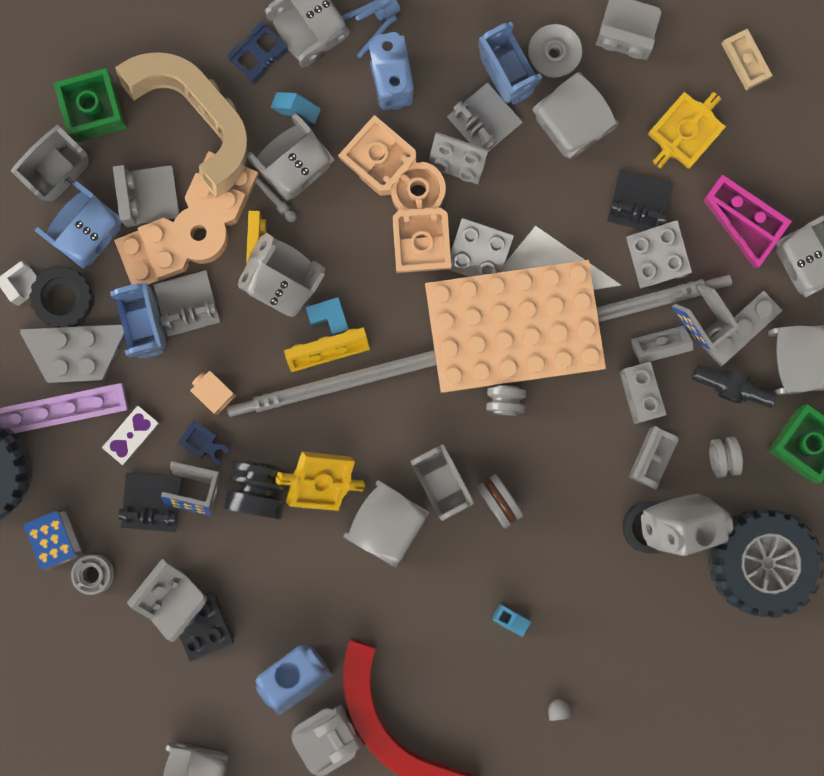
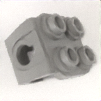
M343 704L334 709L324 708L299 723L294 728L291 738L307 769L312 774L324 776L348 762L355 756L356 750L365 745L347 716V711Z

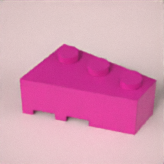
M724 175L717 179L703 199L704 203L754 269L761 266L792 222Z

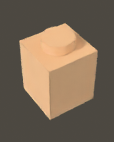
M211 371L207 374L202 372L193 381L194 387L190 390L216 415H219L236 397Z

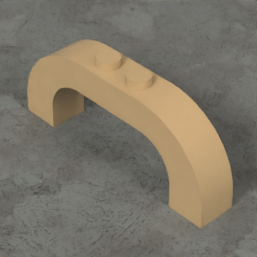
M145 53L132 57L116 66L118 83L133 100L138 99L153 89L170 88L180 92L191 103L222 141L219 151L199 165L200 179L216 198L228 191L238 181L245 168L247 136L243 121L236 112L235 105L229 98L225 99L221 95L215 81L212 79L208 80L188 60L168 53Z

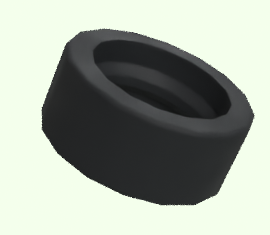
M656 501L640 502L632 506L625 514L622 523L623 535L627 543L635 550L646 554L660 553L662 551L640 541L634 533L633 525L635 519L639 514L643 513V510L659 504Z

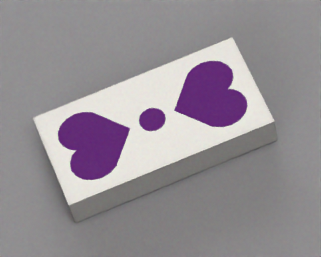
M137 406L102 448L120 464L125 466L160 423L140 406Z

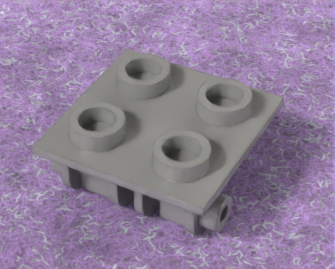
M488 82L464 103L462 101L457 103L453 108L454 111L447 116L449 121L470 144L487 149L488 152L523 123Z
M436 132L428 163L435 166L441 173L458 177L466 182L478 184L486 163L488 150Z
M462 218L450 253L451 269L449 270L468 277L502 272L514 235Z
M678 220L626 237L640 289L674 278H684L688 276L687 274L693 273Z
M207 270L154 284L162 315L160 320L162 326L165 327L167 337L220 323Z

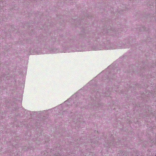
M535 226L505 262L502 272L584 261L585 259ZM590 264L594 290L621 285Z

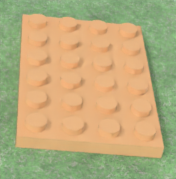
M589 260L425 283L441 393L606 369Z

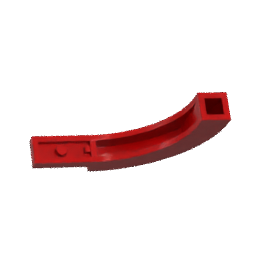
M350 638L343 669L345 699L353 724L372 754L399 776H477L417 755L392 736L382 722L372 696L371 668L377 646Z

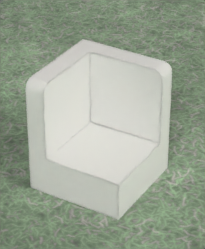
M21 261L0 276V288L10 302L19 306L29 299V293L32 290L31 285L36 281L37 275L28 264Z

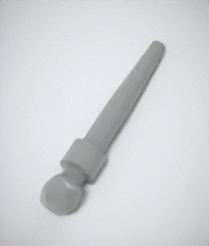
M257 177L255 182L277 206L276 209L282 215L285 214L288 222H294L297 219L296 213L290 211V207L285 201L282 202Z

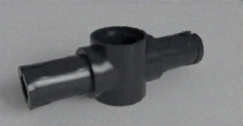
M697 365L692 380L715 388V391L719 392V397L734 403L742 404V401L747 402L749 400L772 408L777 397L776 392L754 385V382L750 381L751 377L749 375L732 369H727L726 372L722 371L720 373Z

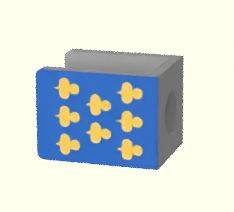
M700 284L697 286V289L717 318L714 324L704 331L689 309L677 304L673 305L672 308L695 343L712 350L737 330L739 325L717 291ZM719 330H722V331H721L719 334H717L716 336L711 337V335L714 334L715 332H717V331H719Z
M172 461L170 468L174 476L211 485L206 502L162 492L161 498L164 505L212 516L221 484L219 472Z
M54 511L24 524V529L41 570L52 569L84 555L66 511L60 513Z

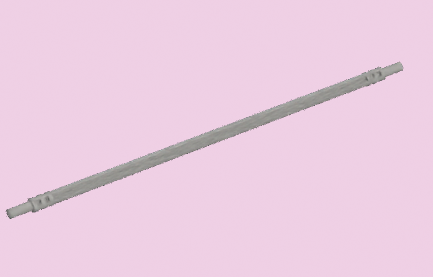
M730 275L707 281L700 279L695 282H688L687 284H681L669 289L596 307L598 321L602 322L681 300L696 298L697 296H702L697 289L698 285L702 284L713 289H719L732 285ZM435 350L281 391L262 394V396H255L253 400L228 406V415L233 417L252 411L259 413L263 410L278 408L282 405L437 365Z

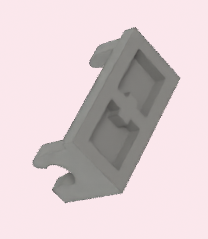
M656 426L651 427L628 478L657 490L679 438Z

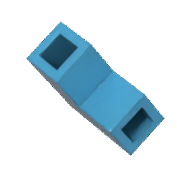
M276 92L270 107L282 115L293 116L296 113L307 124H315L321 108L297 93Z
M338 297L306 307L312 326L328 321L333 336L349 330Z
M501 603L492 616L493 621L521 637L524 636L531 624L530 620Z

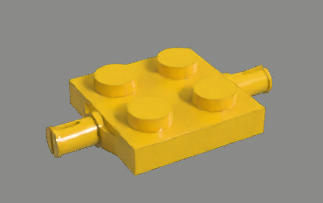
M684 92L650 130L648 135L663 149L653 160V163L656 165L663 157L657 167L662 168L669 158L672 157L690 169L726 127L715 118L711 111L721 101L719 95L711 103L717 95L712 92L706 101L701 103L695 101Z
M302 452L293 474L278 472V476H276L277 484L290 485L286 503L290 507L339 511L342 499L349 490L362 492L363 488H365L363 480L351 479L355 461L350 456Z

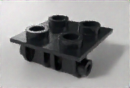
M621 169L607 221L643 231L665 224L667 218L666 210L673 183Z
M126 473L123 509L120 508L118 516L119 520H121V528L176 532L178 509L165 506L161 495L162 492L180 496L182 477Z
M213 591L204 594L207 597L206 603L186 626L184 632L179 635L190 661L234 643L233 636L235 635L234 633L232 634L229 625L226 624L228 619H224L222 614L225 612L220 610L221 607L217 600L218 595H214Z

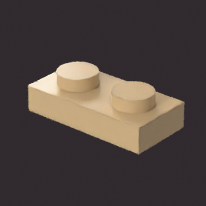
M748 29L723 40L721 44L745 90L753 88L773 76Z

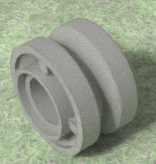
M504 385L487 388V396L491 397L492 401L486 404V411L497 415L512 416L518 415V413H525V405L521 404L520 400L526 398V390L519 389L516 386Z
M727 437L724 444L720 439L711 440L709 458L716 477H726L728 471L732 476L741 475L743 454L736 437Z
M88 555L80 558L74 564L71 571V580L74 587L79 592L87 595L106 591L112 585L115 578L113 564L102 555ZM91 567H95L99 572V578L96 582L90 581L87 576L88 570Z

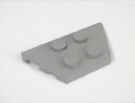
M122 325L20 329V334L46 382L53 384L105 381L110 370L109 366L119 350L118 346L124 336Z

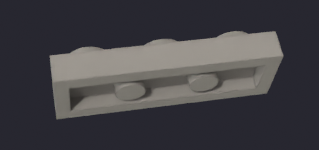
M762 291L733 317L739 325L737 330L712 350L704 346L702 347L721 367L782 312V309L765 291Z

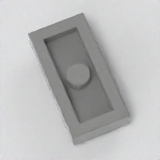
M684 326L631 339L632 348L640 364L693 350V341Z

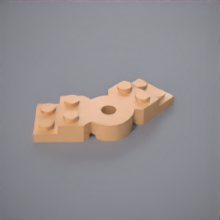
M374 115L338 155L339 159L355 171L360 179L380 196L391 195L392 202L398 210L393 216L396 273L451 269L448 213L441 208L446 191L444 178L435 166L426 162L416 163V150ZM421 185L425 188L426 192L422 196H415L411 193V188Z
M208 151L204 162L215 155V153ZM245 167L238 181L218 198L214 196L200 179V173H195L185 195L189 208L183 210L175 218L174 222L161 218L138 227L136 232L115 239L114 241L131 285L146 282L151 286L186 272L190 261L205 264L218 259L228 245L229 236L226 226L238 223L259 173ZM197 230H206L207 234L203 240H194V234Z

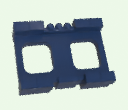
M261 21L251 31V36H248L241 43V46L237 45L227 55V59L240 69L255 85L266 74L264 70H268V67H271V63H275V59L279 61L289 51V48ZM264 34H269L277 41V45L270 52H265L257 44V41ZM247 52L251 53L258 60V64L251 71H246L238 63V60Z

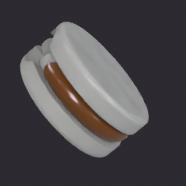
M493 474L489 477L490 480H486L484 484L481 482L476 488L499 523L506 529L511 525L510 523L515 522L516 519H521L523 513L499 477Z

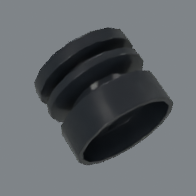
M251 460L243 462L233 461L232 468L242 470L244 474L243 477L230 475V480L241 484L240 490H227L224 509L281 520L285 501L273 497L274 491H287L288 486L276 484V476H278V472L291 473L282 470L276 465Z

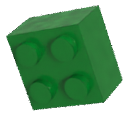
M107 68L54 83L67 134L76 143L127 129L114 78Z
M806 404L798 406L767 451L811 483H822L824 480V416Z

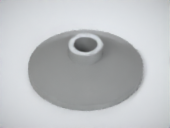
M551 24L540 28L532 36L528 47V56L532 66L542 75L552 78L563 77L570 74L578 66L582 57V45L579 37L573 30L564 25ZM553 50L557 51L559 53V56L557 58H552L549 52Z

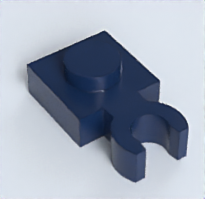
M193 420L178 442L201 459L208 453L210 460L216 465H222V462L216 458L217 451L231 452L226 445H216L214 441L218 436L195 420Z

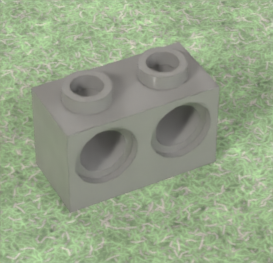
M651 361L625 368L619 372L634 425L666 415Z

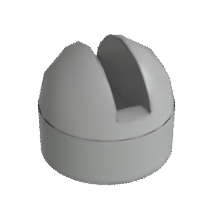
M559 699L552 701L548 707L549 720L571 718L568 703Z

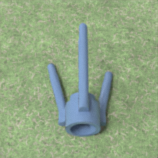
M374 0L342 15L344 20L356 16L355 19L359 21L374 13L380 21L386 20L358 52V58H361L369 50L368 43L372 42L374 36L383 34L391 24L397 21L395 14L400 12L397 0Z

